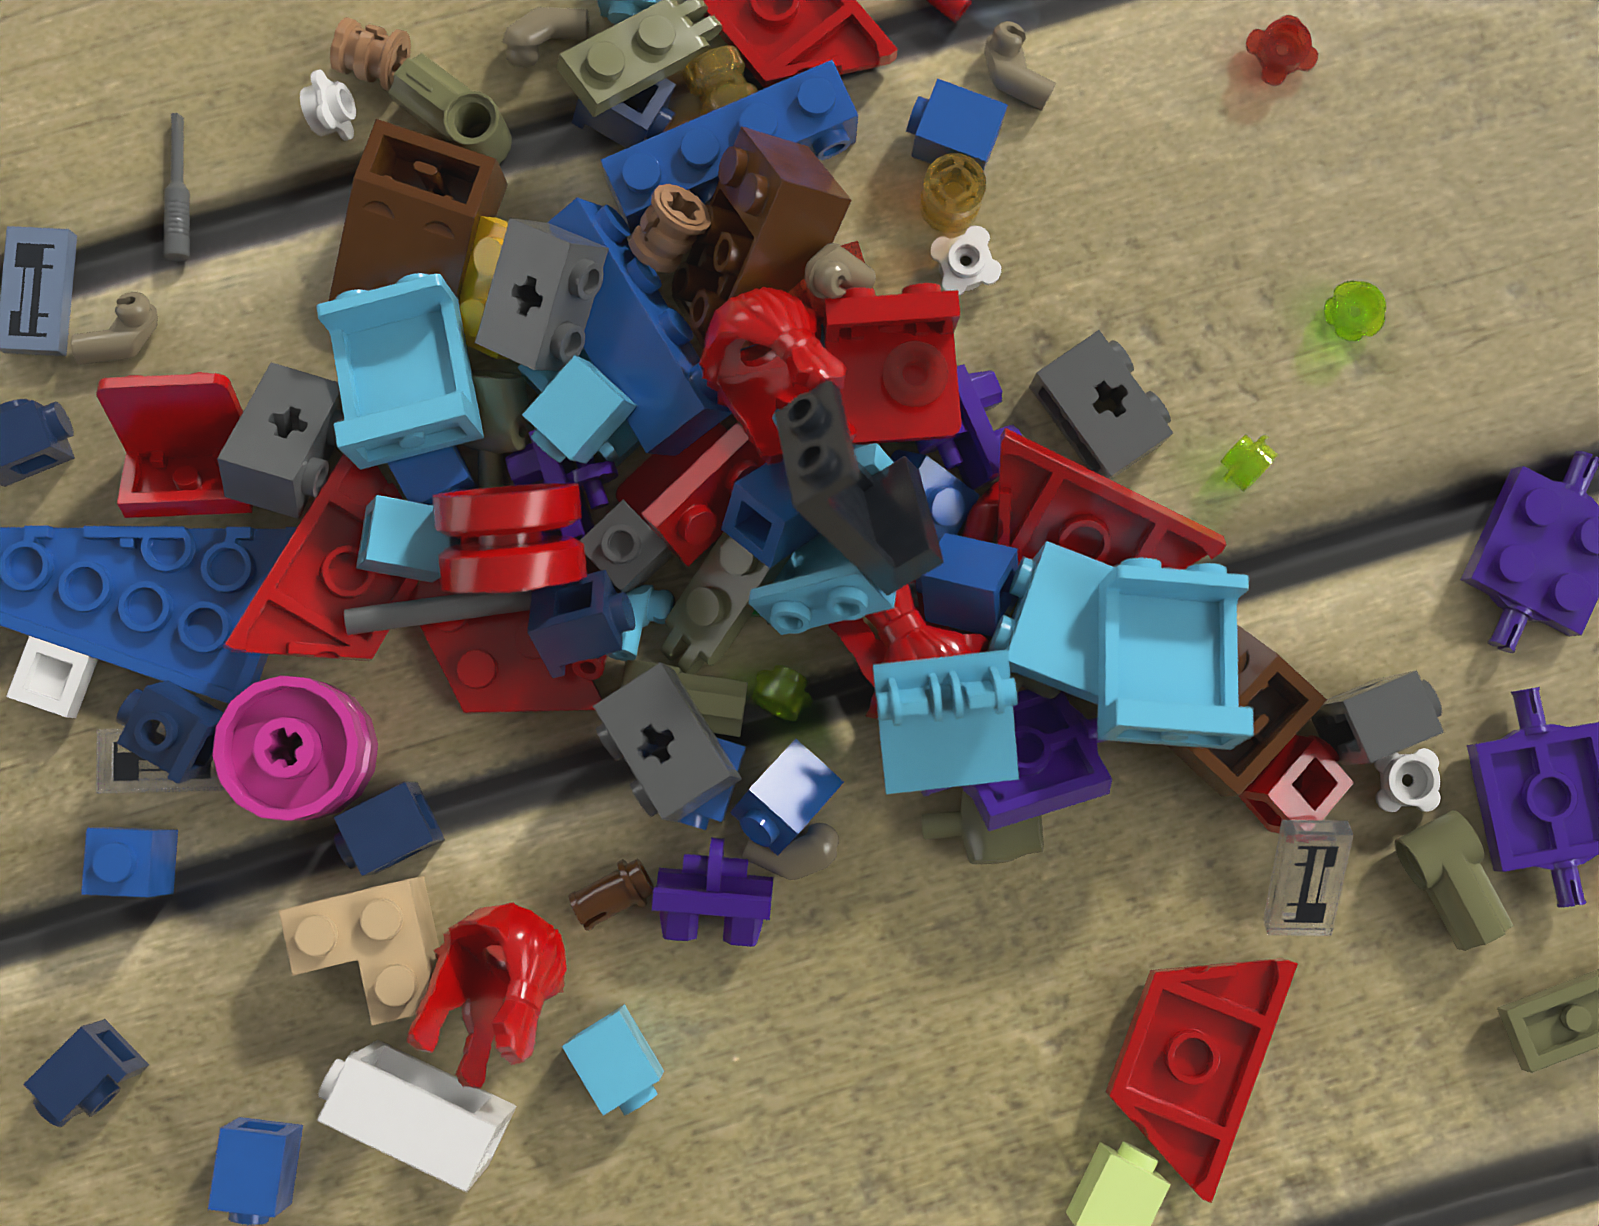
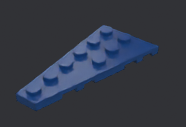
M184 526L0 527V626L161 681H170L181 688L229 704L231 700L253 683L259 682L269 654L231 652L224 648L223 645L297 527H285V529H254L252 527L186 528Z

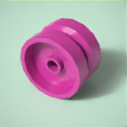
M280 675L253 683L230 701L216 726L212 755L219 782L237 805L261 818L306 821L340 813L362 795L375 772L378 741L371 717L355 697L332 684L310 678ZM302 738L303 745L295 750L294 757L293 747Z

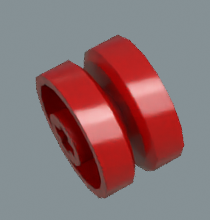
M540 483L511 485L432 495L436 531L451 537H478L477 542L454 545L446 548L438 555L442 591L511 593L569 583L587 577L584 543L572 536L541 535V531L567 527L582 518L579 484Z

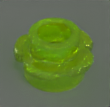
M1364 281L1343 282L1334 289V296L1328 298L1325 302L1324 317L1329 325H1333L1335 327V334L1346 341L1356 342L1365 335L1372 337L1384 325L1386 300L1383 293L1371 283ZM1350 307H1357L1360 310V315L1358 317L1352 316L1349 312Z
M1245 434L1220 461L1228 469L1223 476V480L1226 483L1231 480L1245 492L1270 467L1279 454L1266 443L1269 436L1264 434L1255 442Z
M775 665L772 671L760 670L757 672L755 680L757 686L751 698L766 712L784 720L795 721L803 706L808 708L812 705L813 699L808 692H804L808 681L799 672L784 665Z

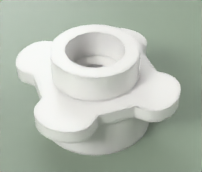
M322 70L313 71L311 73L312 85L302 88L300 92L301 108L308 125L319 136L338 132L344 141L352 139L354 137V129L350 120L356 117V106L349 89L339 81L332 82L327 79Z
M971 226L964 235L952 239L941 236L933 242L930 255L933 260L939 262L944 291L958 290L960 296L965 291L973 290L982 283L992 285L999 279L1001 265L998 261L992 259L988 248L990 235L983 227ZM962 256H969L972 263L964 266L960 263V258Z
M1423 748L1418 749L1414 754H1399L1396 752L1374 762L1375 768L1380 772L1381 789L1376 793V802L1384 811L1396 812L1401 806H1416L1422 812H1429L1439 805L1441 799L1438 792L1440 787V774L1437 769L1439 760L1433 751ZM1405 774H1409L1413 779L1412 784L1408 787L1402 783V777Z

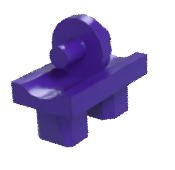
M965 364L957 366L962 422L958 434L947 439L915 441L919 454L924 455L938 451L946 470L958 467L964 483L975 491L985 487L999 477L1000 435L1004 428L1021 436L1022 434L1013 424L993 431L985 411L994 409L1002 402L1003 391L996 375L991 370L968 374Z
M536 430L529 432L530 438ZM531 438L532 443L528 444L524 450L513 452L505 457L511 480L515 485L540 483L579 484L582 518L567 527L541 531V535L572 536L580 541L595 527L583 491L586 492L591 510L609 505L603 485L619 476L615 462L605 461L596 463L593 456L586 464L576 461L578 467L576 470L573 460L566 456L559 463L544 452Z
M711 837L709 856L684 854L683 869L659 867L656 887L653 889L652 910L660 911L663 938L676 941L697 939L700 914L724 916V942L736 946H756L763 920H770L774 877L747 875L749 859L724 857L725 838Z

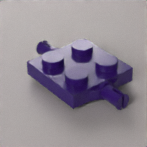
M1584 451L1574 452L1573 459L1562 482L1552 481L1525 466L1510 470L1460 579L1468 585L1488 594L1495 604L1503 610L1494 632L1488 640V644L1497 647L1501 651L1515 653L1517 643L1528 621L1542 622L1567 636H1580L1584 632L1599 598V505L1586 493L1599 466V458L1597 456L1592 457L1593 454Z
M1540 687L1512 691L1511 695L1513 696L1520 729L1514 730L1498 740L1467 745L1493 871L1506 872L1528 867L1548 869L1551 871L1557 907L1565 908L1584 905L1587 902L1584 898L1578 865L1584 864L1599 855V722L1570 727L1546 724L1539 692Z
M1028 689L1016 692L1017 705L1013 706L1019 779L960 786L973 799L988 831L1110 793L1112 777L1098 754L1097 743L1107 741L1098 740V717L1092 719L1084 717L1082 713L1069 703L1063 691L1052 699L1044 698ZM952 787L921 790V793L924 797H927L929 794Z

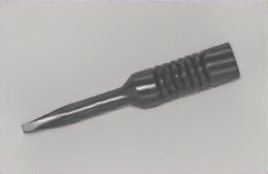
M171 113V182L164 190V257L172 261H185L190 258V192L184 184V118L178 113Z

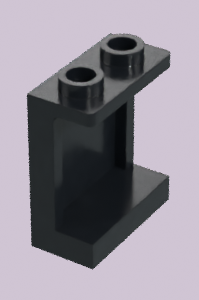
M831 380L823 382L808 393L795 397L786 407L775 413L793 507L886 596L944 563L919 470L904 456L872 476L856 460L841 393Z

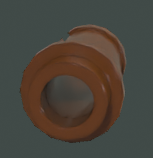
M638 858L630 863H627L624 859L618 861L617 870L568 895L571 907L586 931L594 929V926L636 903L641 908L647 905L646 898L653 894L654 885L647 870Z

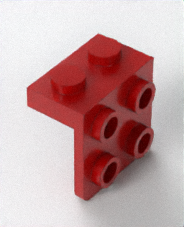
M918 283L904 287L902 294L876 296L874 289L858 287L845 289L846 293L839 298L825 299L823 313L825 349L847 368L843 388L839 390L847 421L855 426L857 435L852 441L853 445L947 439L956 436L962 424L954 332L961 316L958 290L941 291L939 284Z
M195 372L181 375H128L125 377L103 378L98 382L96 396L126 451L117 505L124 518L252 513L253 505L225 497L217 459L243 413L228 377L219 373Z
M719 423L677 456L652 454L617 488L616 498L619 502L624 500L668 545L669 550L684 564L690 566L723 533L721 528L735 482L765 464L766 461L761 460L755 445L751 444L742 426L735 423L727 430Z

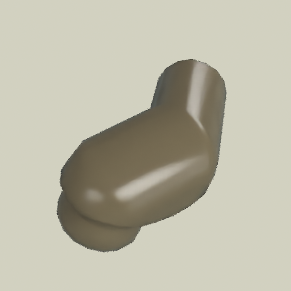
M830 243L826 244L807 263L804 279L808 290L814 296L835 299L846 293L844 289L858 287L872 289L876 280V273L874 269L839 244Z
M128 292L121 295L116 302L115 313L117 318L109 330L72 335L71 349L75 361L79 365L135 357L157 327V309L150 304L149 299L142 293Z

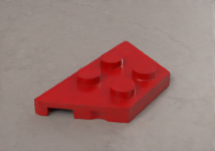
M703 0L708 6L703 16L707 18L714 15L723 26L719 35L764 89L830 60H833L839 75L889 65L897 59V47L857 0Z
M1004 428L1000 435L997 544L1017 548L1018 566L1023 557L1033 560L1046 541L1112 567L1120 565L1122 561L1127 559L1150 558L1160 561L1161 568L1185 570L1207 555L1212 560L1220 555L1227 546L1223 535L1007 428Z
M344 453L342 454L319 494L310 505L223 645L224 648L231 652L355 661H370L373 659L389 630L348 635L345 626L344 609L407 601L419 582L416 579L356 569L366 506L376 495L404 500L393 482L390 484L387 482L377 465L360 470Z
M461 537V544L478 541V537ZM438 578L433 583L421 581L407 601L469 592L442 591L441 579ZM530 610L420 625L464 713L596 711L593 706L602 701L603 698L593 680H586L575 674L572 668L573 663L566 665L565 676L552 678L528 634Z
M1277 958L1150 970L1106 1088V1094L1202 1200L1212 1203L1294 977L1298 963Z

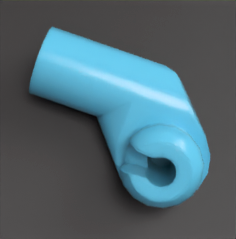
M641 585L626 593L634 611L635 629L623 633L621 651L606 654L607 656L621 661L636 659L642 628L647 626L650 621L665 624L668 614L674 607V595L669 590H654L653 585Z

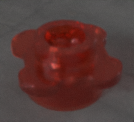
M1293 15L1282 16L1280 19L1272 22L1265 31L1254 29L1250 32L1245 42L1246 50L1256 56L1262 67V80L1272 86L1281 85L1287 75L1298 70L1304 72L1312 70L1318 61V52L1312 47V37L1308 28L1299 18ZM1284 46L1287 49V54L1280 55L1276 48Z

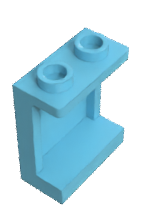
M410 274L398 280L397 284L370 291L349 290L339 294L335 300L320 303L316 306L318 319L331 336L344 421L334 423L337 447L360 470L484 438L459 302L440 274Z
M877 443L854 449L856 460L872 476L894 463ZM820 533L794 551L773 584L751 589L748 603L781 635L802 633L809 628L843 620H856L868 614L893 609L896 591L886 596Z
M1046 541L1033 560L1026 557L1022 558L1009 590L1010 594L1019 597L1012 618L1005 615L1001 617L993 634L989 652L1008 650L1010 673H1018L1098 705L1099 583L1114 567Z
M1150 558L1124 560L1108 573L1099 583L1098 740L1230 750L1253 736V708L1238 707L1237 601L1249 590L1247 575L1228 574L1226 567L1210 563L1191 565L1186 570L1161 568L1160 561Z

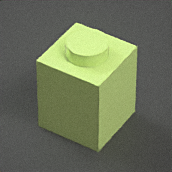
M1122 1141L1118 1151L1100 1142L1066 1210V1214L1074 1226H1151L1170 1184L1154 1170L1158 1160L1150 1154Z

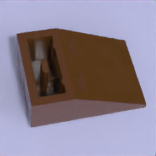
M376 119L354 175L328 301L335 300L339 294L349 290L370 291L397 284L398 280L407 275L423 273L429 275L440 274L459 302L480 216H497L508 186L497 159Z
M741 126L734 145L728 147L724 152L719 165V182L710 204L705 205L709 212L711 224L703 234L697 235V240L693 244L686 262L680 263L672 281V297L703 349L704 339L714 311L719 309L726 301L732 297L754 289H761L762 287L778 289L788 293L804 279L807 263L826 244L833 243L852 199L808 146Z
M1238 624V707L1253 708V736L1230 750L1166 745L1220 796H1240L1327 701L1319 691L1280 655Z

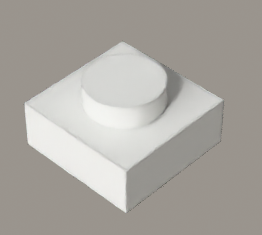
M29 636L6 697L64 717L76 718L98 659Z

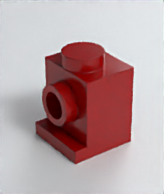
M1295 735L1238 797L1269 832L1308 839L1354 782L1337 763L1339 755L1330 744L1314 735L1307 737Z

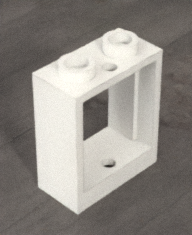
M377 1040L359 1051L353 1050L345 1062L337 1059L333 1063L319 1090L318 1096L327 1101L317 1121L467 1192L489 1166L517 1106L482 1089L463 1087L458 1082L457 1077Z

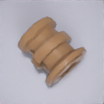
M345 17L340 21L334 33L330 48L331 68L345 75L354 71L357 79L366 82H374L378 78L383 90L389 92L394 80V73L407 58H410V36L407 31L396 29L388 36L385 28L373 24H368L364 29L361 23L355 19Z
M663 184L659 185L651 195L652 205L646 209L640 219V226H637L632 233L629 246L640 262L658 272L670 273L676 271L681 263L683 254L691 249L697 240V235L703 234L708 229L711 221L707 207L697 196L680 186Z

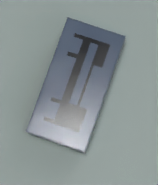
M7 226L0 294L1 352L7 354L67 356L77 235L70 229Z

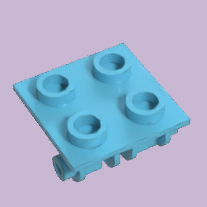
M1008 650L873 665L886 794L1019 779L1013 706L1017 705V693L1014 678H1010Z

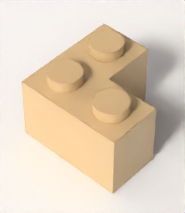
M424 876L279 910L292 976L358 960L372 1026L416 1015L417 1009L426 996L431 976L438 961L433 950L439 947Z

